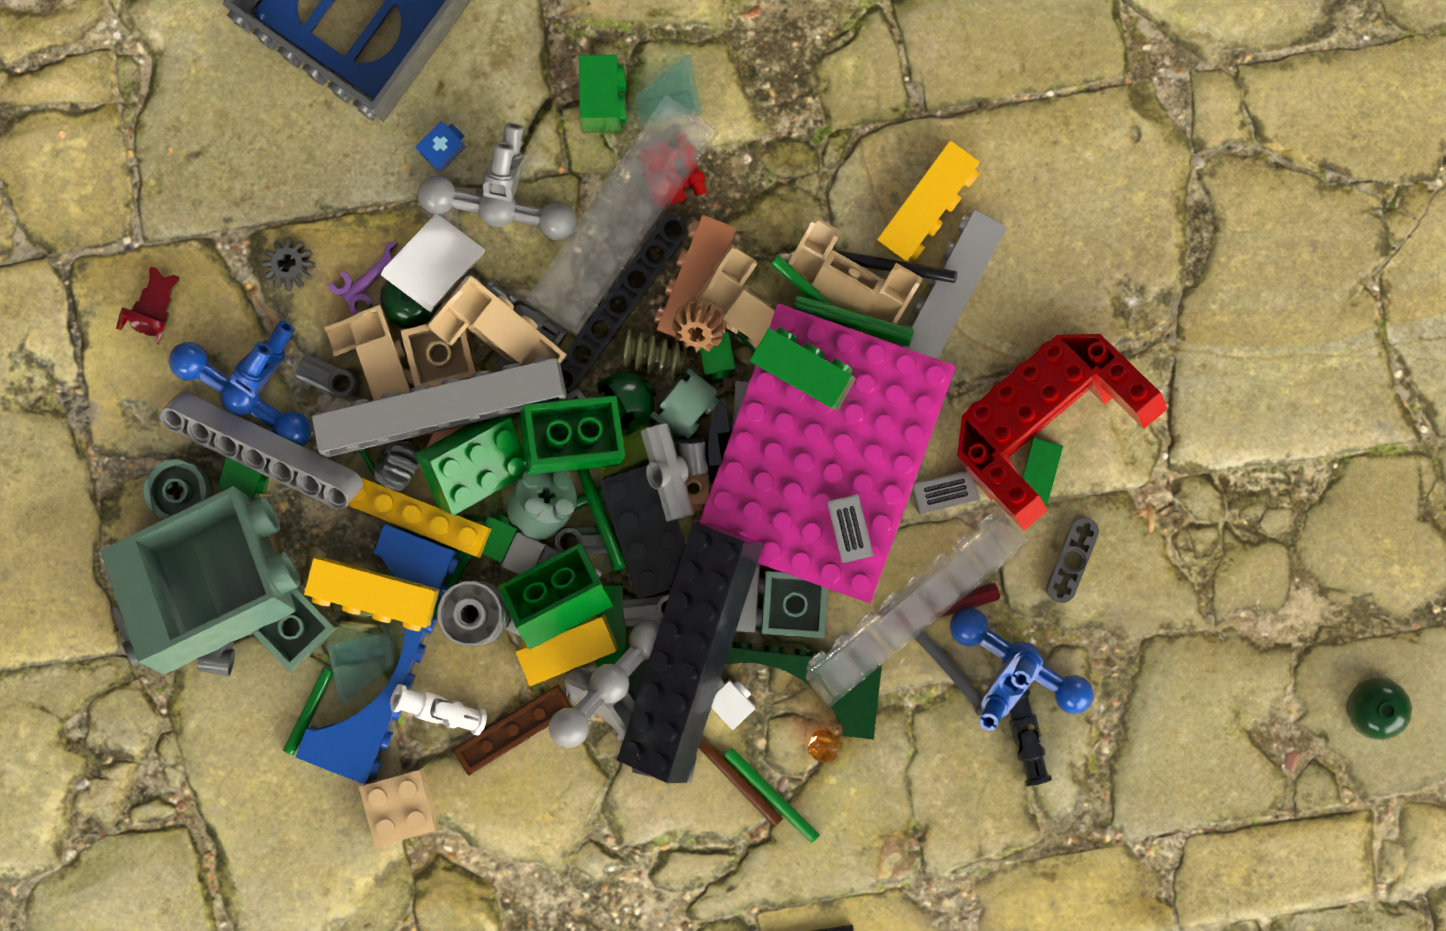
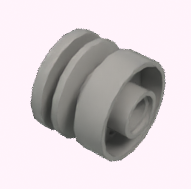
M463 581L452 586L442 596L438 606V622L442 632L452 642L461 646H481L494 642L507 631L506 629L511 621V615L498 586L487 581ZM474 606L478 610L476 621L471 616V610Z

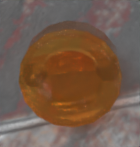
M816 731L809 741L808 753L817 761L832 762L838 756L841 745L840 738L829 731Z

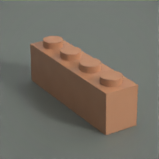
M702 215L700 222L694 220L688 237L693 240L688 250L683 248L676 265L681 267L677 279L671 277L665 292L670 297L666 307H659L653 322L658 324L656 329L658 333L675 339L676 331L672 330V323L676 317L677 309L681 305L685 306L690 299L698 304L696 295L714 273V266L733 243L737 228Z

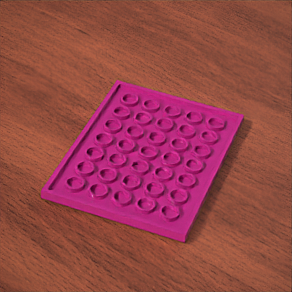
M778 303L769 328L776 331L778 327H781L794 334L798 338L796 343L804 347L806 342L822 350L825 353L823 359L832 363L833 359L836 358L853 369L851 375L856 378V381L837 412L762 368L755 366L721 461L722 465L719 466L700 522L712 523L763 543V549L758 561L759 564L871 604L956 366ZM859 494L874 556L842 563L827 502Z

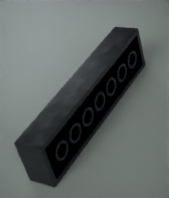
M693 521L617 761L665 783H687L763 549V543L712 523Z

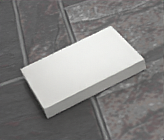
M435 214L383 269L381 276L429 312H432L483 256L485 249L440 215Z

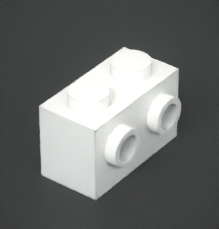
M720 679L711 708L732 730L756 709L755 705L748 699L751 692L739 680L733 683L728 679L724 683Z

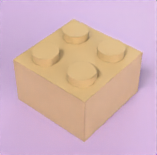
M427 324L401 331L415 387L420 385H429L430 388L442 385L441 382L449 378H460L461 381L472 378V374L478 372L467 328L452 346H449L426 327Z
M423 767L359 786L375 848L433 832L439 828Z

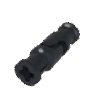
M1026 689L1010 710L1012 719L1009 721L1014 742L1019 748L1017 753L1018 759L1023 762L1027 778L1024 783L1027 787L1052 781V776L1047 773L1043 757L1046 755L1045 748L1039 744L1041 742V733L1037 716L1031 710L1028 697L1031 694L1030 689ZM1032 724L1034 726L1032 730L1024 729L1017 733L1018 729L1024 725Z

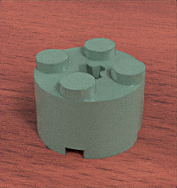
M689 367L684 371L688 376L684 380L678 377L659 399L657 404L661 408L658 413L653 411L650 414L659 424H668L670 433L678 439L682 436L688 439L699 427L700 424L696 420L701 414L705 412L708 415L719 402L715 397L718 391Z
M173 459L159 463L152 470L144 483L143 494L148 508L164 520L212 497L213 486L209 475L201 466L189 461ZM178 485L184 488V493H181L180 497L173 494V490L178 489Z
M525 471L507 503V513L511 523L514 526L516 524L523 530L522 534L533 539H548L556 535L565 526L576 507L577 495L571 482V477L565 471L527 475V471Z

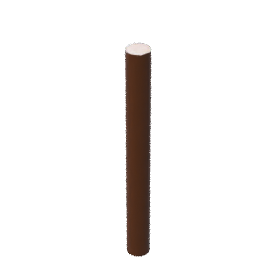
M702 734L698 748L771 825L776 827L783 818Z

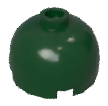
M386 280L381 290L380 303L385 316L391 323L401 329L428 324L442 306L441 301L432 312H429L388 280Z
M617 372L598 382L599 394L604 392L605 397L617 396L621 429H627L626 435L629 436L638 431L652 418L650 414L654 411L655 407L653 397L656 396V392L648 380L643 381L641 377L631 372Z
M1372 678L1353 689L1348 698L1347 713L1357 732L1367 738L1385 740L1396 737L1406 729L1411 720L1412 705L1410 697L1400 685L1392 680Z

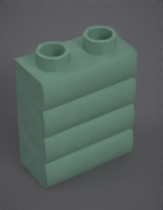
M232 486L100 550L138 663L161 674H166L296 611L289 591L300 586V577L294 563L285 552L275 554L269 536L280 531V523L273 507L265 497L253 500Z

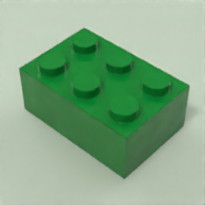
M617 54L579 55L580 120L584 133H621V124H627L625 96L621 95L626 94L624 63H618Z
M778 327L776 331L768 328L750 362L838 412L856 381V378L851 375L853 369L836 358L833 359L832 363L823 359L825 353L806 342L804 347L796 343L798 338L781 327Z
M617 396L524 404L519 413L527 475L618 466L625 458Z
M506 415L468 424L415 453L437 506L451 515L461 512L520 479L524 472L527 471L524 450L511 418Z
M581 543L498 585V589L515 627L529 650L613 607L595 567Z

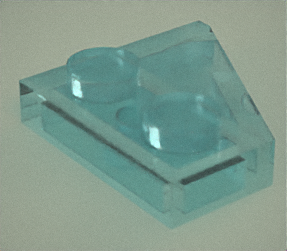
M690 55L681 58L680 62L667 72L665 71L656 78L655 82L646 86L635 95L642 127L702 115Z
M390 632L327 645L339 704L347 702L396 663Z

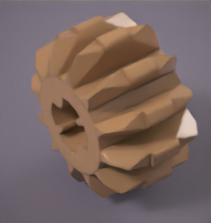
M702 298L696 304L690 299L685 306L681 305L677 309L676 317L672 323V330L676 331L675 340L684 341V348L693 346L696 353L701 347L709 352L713 345H719L725 333L726 321L723 320V311L715 310V302L706 305Z

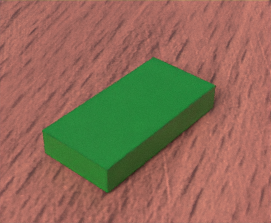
M1032 438L1022 478L1037 492L1044 505H1048L1063 445Z

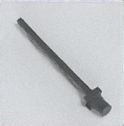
M915 626L905 628L958 686L975 707L977 716H982L984 711L982 708L983 697L965 675L921 628Z

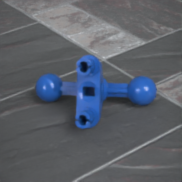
M279 321L268 340L257 342L251 352L237 364L231 374V378L208 364L207 353L199 344L184 342L172 349L168 363L172 373L177 378L185 381L198 378L221 394L222 404L230 413L237 416L250 413L273 429V433L302 447L309 442L312 428L310 421L303 414L296 411L281 413L260 399V391L266 386L285 358L284 348L295 331V328L290 323Z
M972 607L962 608L952 616L950 631L952 638L956 642L966 647L980 644L1002 659L1003 666L987 689L982 701L984 711L979 724L983 729L987 731L996 729L1000 719L1010 712L1033 680H1036L1055 693L1056 703L1064 712L1081 714L1091 706L1094 700L1092 685L1085 678L1078 675L1066 676L1064 678L1044 665V660L1034 645L1025 641L1011 644L991 631L987 617L977 609Z

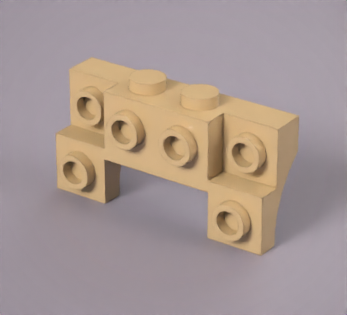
M815 216L788 264L835 306L897 324L923 278L896 263L887 279H882L832 250L842 231Z
M731 244L714 266V273L696 295V301L698 303L703 298L706 305L715 302V310L723 311V320L726 321V328L736 334L739 331L748 336V342L757 348L770 327L777 304L745 283L757 266V261Z
M467 276L449 300L442 304L426 325L428 329L449 346H452L467 328L510 364L519 363L521 366L532 364L534 359L543 356H550L551 359L556 358L561 363L567 355L536 330L538 325L532 319L525 315L521 317L513 311L514 305L503 296L496 297L472 276Z
M381 305L324 327L331 343L334 357L357 351L374 401L380 400L381 396L386 393L398 392L399 395L410 393L412 387H415L411 370H406L402 358L406 357L403 344L400 339L395 341L394 336H392Z

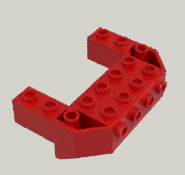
M1101 334L1056 335L1050 341L1044 342L1028 360L1019 363L1015 370L1003 381L997 382L982 399L973 402L962 415L957 456L968 474L991 501L994 499L1023 531L1048 510L1037 492L1017 473L1009 457L1088 390L1104 405L1113 398L1143 429L1168 409L1161 392Z

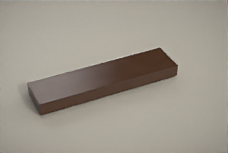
M557 684L484 729L480 735L473 736L452 750L469 776L547 728L553 714L563 708H573V706L565 696L560 685Z

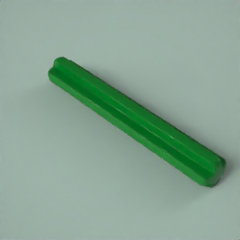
M797 295L794 301L793 309L867 335L904 346H909L913 338L914 330L909 327L801 295Z

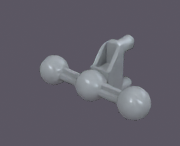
M506 123L503 141L495 144L493 158L484 176L483 195L455 190L451 181L443 176H431L425 179L418 189L419 204L425 211L433 215L443 214L451 208L479 213L484 223L493 228L504 227L511 221L539 226L543 234L552 240H564L570 237L577 227L576 213L570 205L564 202H552L544 208L516 203L514 195L517 191L524 158L520 152L523 125L518 123Z
M643 621L635 626L630 633V648L615 664H604L598 668L584 664L566 672L564 677L565 696L567 697L571 694L570 700L581 701L575 708H563L553 714L549 721L548 729L550 737L555 744L563 748H574L584 742L589 732L588 721L595 713L612 726V735L618 734L617 739L623 741L635 705V701L628 693V677L643 660H649L660 627L659 623Z

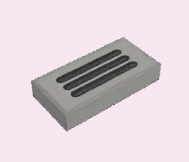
M967 471L915 483L912 488L919 514L980 500L976 483Z
M859 494L828 501V508L842 563L874 556Z

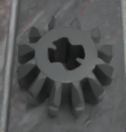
M286 238L285 248H283L279 241H275L274 247L277 250L275 253L266 249L265 254L272 259L271 261H263L262 266L272 269L266 272L264 276L268 280L275 278L273 282L274 287L279 288L284 283L285 290L292 291L294 281L301 289L304 287V283L301 280L303 276L308 280L313 278L306 271L307 268L313 269L316 267L315 262L306 261L313 255V252L310 249L303 251L305 244L302 241L297 242L293 247V240ZM288 258L296 263L295 266L290 267L289 272L282 267L283 263L288 262Z
M407 439L385 444L383 450L380 451L379 458L376 459L374 479L391 490L401 491L409 485L411 478L414 477V473L418 468L419 461L415 453L420 451V447Z

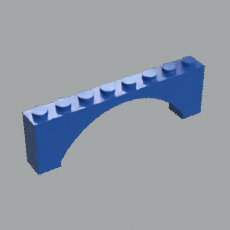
M390 523L384 524L373 553L381 556L393 577L440 589L436 606L437 603H440L442 596L449 590L448 587L444 586L448 575L454 576L460 559L456 557L457 549ZM433 614L431 625L426 628L421 627L420 631L404 628L403 648L400 659L383 691L363 710L345 720L321 728L313 725L306 728L295 758L364 785L371 778L376 779L382 766V761L378 760L382 749H388L394 734L389 731L393 720L398 721L402 714V710L399 712L391 711L390 701L393 691L398 684L405 685L406 689L411 690L416 677L411 672L415 662L421 663L427 648L426 645H423L426 633L432 634L438 617Z

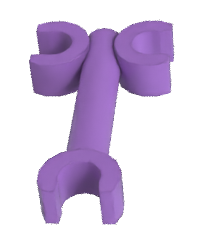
M394 241L389 242L385 246L384 256L354 284L352 278L345 272L340 273L346 282L343 288L338 289L334 284H328L333 293L341 295L346 300L353 315L360 313L356 309L357 302L363 300L370 307L373 305L372 300L367 295L361 293L381 276L383 269L393 259L391 251L397 246Z

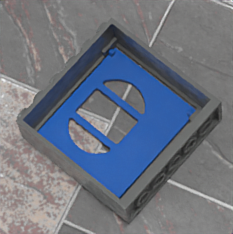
M224 0L222 4L229 10L227 16L239 28L247 33L251 29L254 30L252 34L262 44L272 51L278 47L277 52L296 68H299L302 64V69L314 81L322 86L326 82L329 83L327 87L338 98L347 104L350 100H353L352 105L371 121L377 117L384 122L471 0H385L345 56L312 34L335 0H322L304 25L301 24L299 19V0H262L260 4L261 0ZM397 6L401 16V29L393 48L386 55L375 61L356 63L357 57L391 10Z

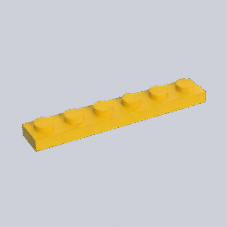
M361 477L363 487L348 506L473 556L481 557L491 528L458 515H451L438 507Z

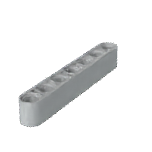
M180 392L160 412V420L169 430L335 509L346 508L363 487L361 477L353 470L190 393Z

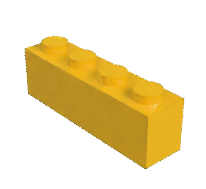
M950 140L881 233L875 244L898 261L908 262L911 259L915 262L925 249V246L921 244L927 234L931 237L936 234L944 223L939 219L946 209L949 212L953 211L962 198L958 195V192L964 185L970 188L980 172L975 170L980 162Z
M324 557L313 558L304 595L311 596V602L315 604L330 606V603L333 602L343 605L342 611L360 615L361 610L373 613L372 619L390 623L391 619L402 621V627L420 631L421 627L426 628L431 625L440 589Z

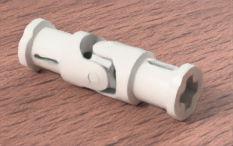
M402 684L396 686L390 701L391 711H406L414 714L416 718L437 724L443 723L445 726L453 729L460 727L471 730V733L477 736L481 734L487 720L486 709L484 708L473 709L463 706V703L453 700L449 702L445 697L423 691L418 693L411 691Z

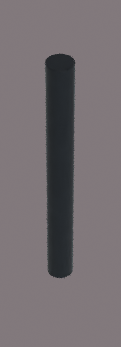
M841 250L837 251V253L866 268L891 272L897 263L922 278L955 283L957 280V271Z

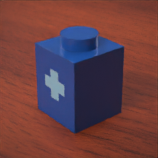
M441 121L415 148L441 173L466 148L461 141L465 136L452 123L447 127Z

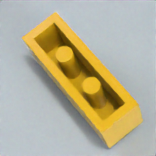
M604 613L580 623L529 650L523 640L521 641L522 647L518 648L515 653L529 686H532L612 654L619 647Z

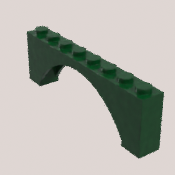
M734 641L725 665L757 663L772 666L796 676L812 687L827 702L842 725V736L874 740L882 665L875 663L876 657L857 655V661L844 660L845 654L826 652V658L813 656L814 650L795 648V654L782 653L783 647L764 645V651L752 649V643ZM643 660L629 676L628 693L635 702L649 660Z

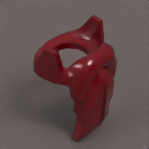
M150 267L147 288L142 290L140 300L135 302L131 310L124 307L121 308L116 329L122 330L128 320L131 327L137 332L148 336L157 335L156 344L159 345L168 322L169 313L167 310L172 301L170 296L173 288L179 282V276L163 277L157 268Z

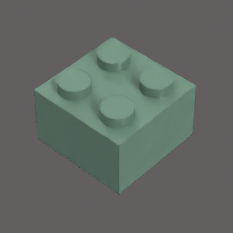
M765 571L761 633L825 638L828 588L784 572Z
M301 586L289 591L296 608L295 612L253 632L257 639L289 672L296 670L339 628V625L318 604L311 602V596L304 595L305 590Z

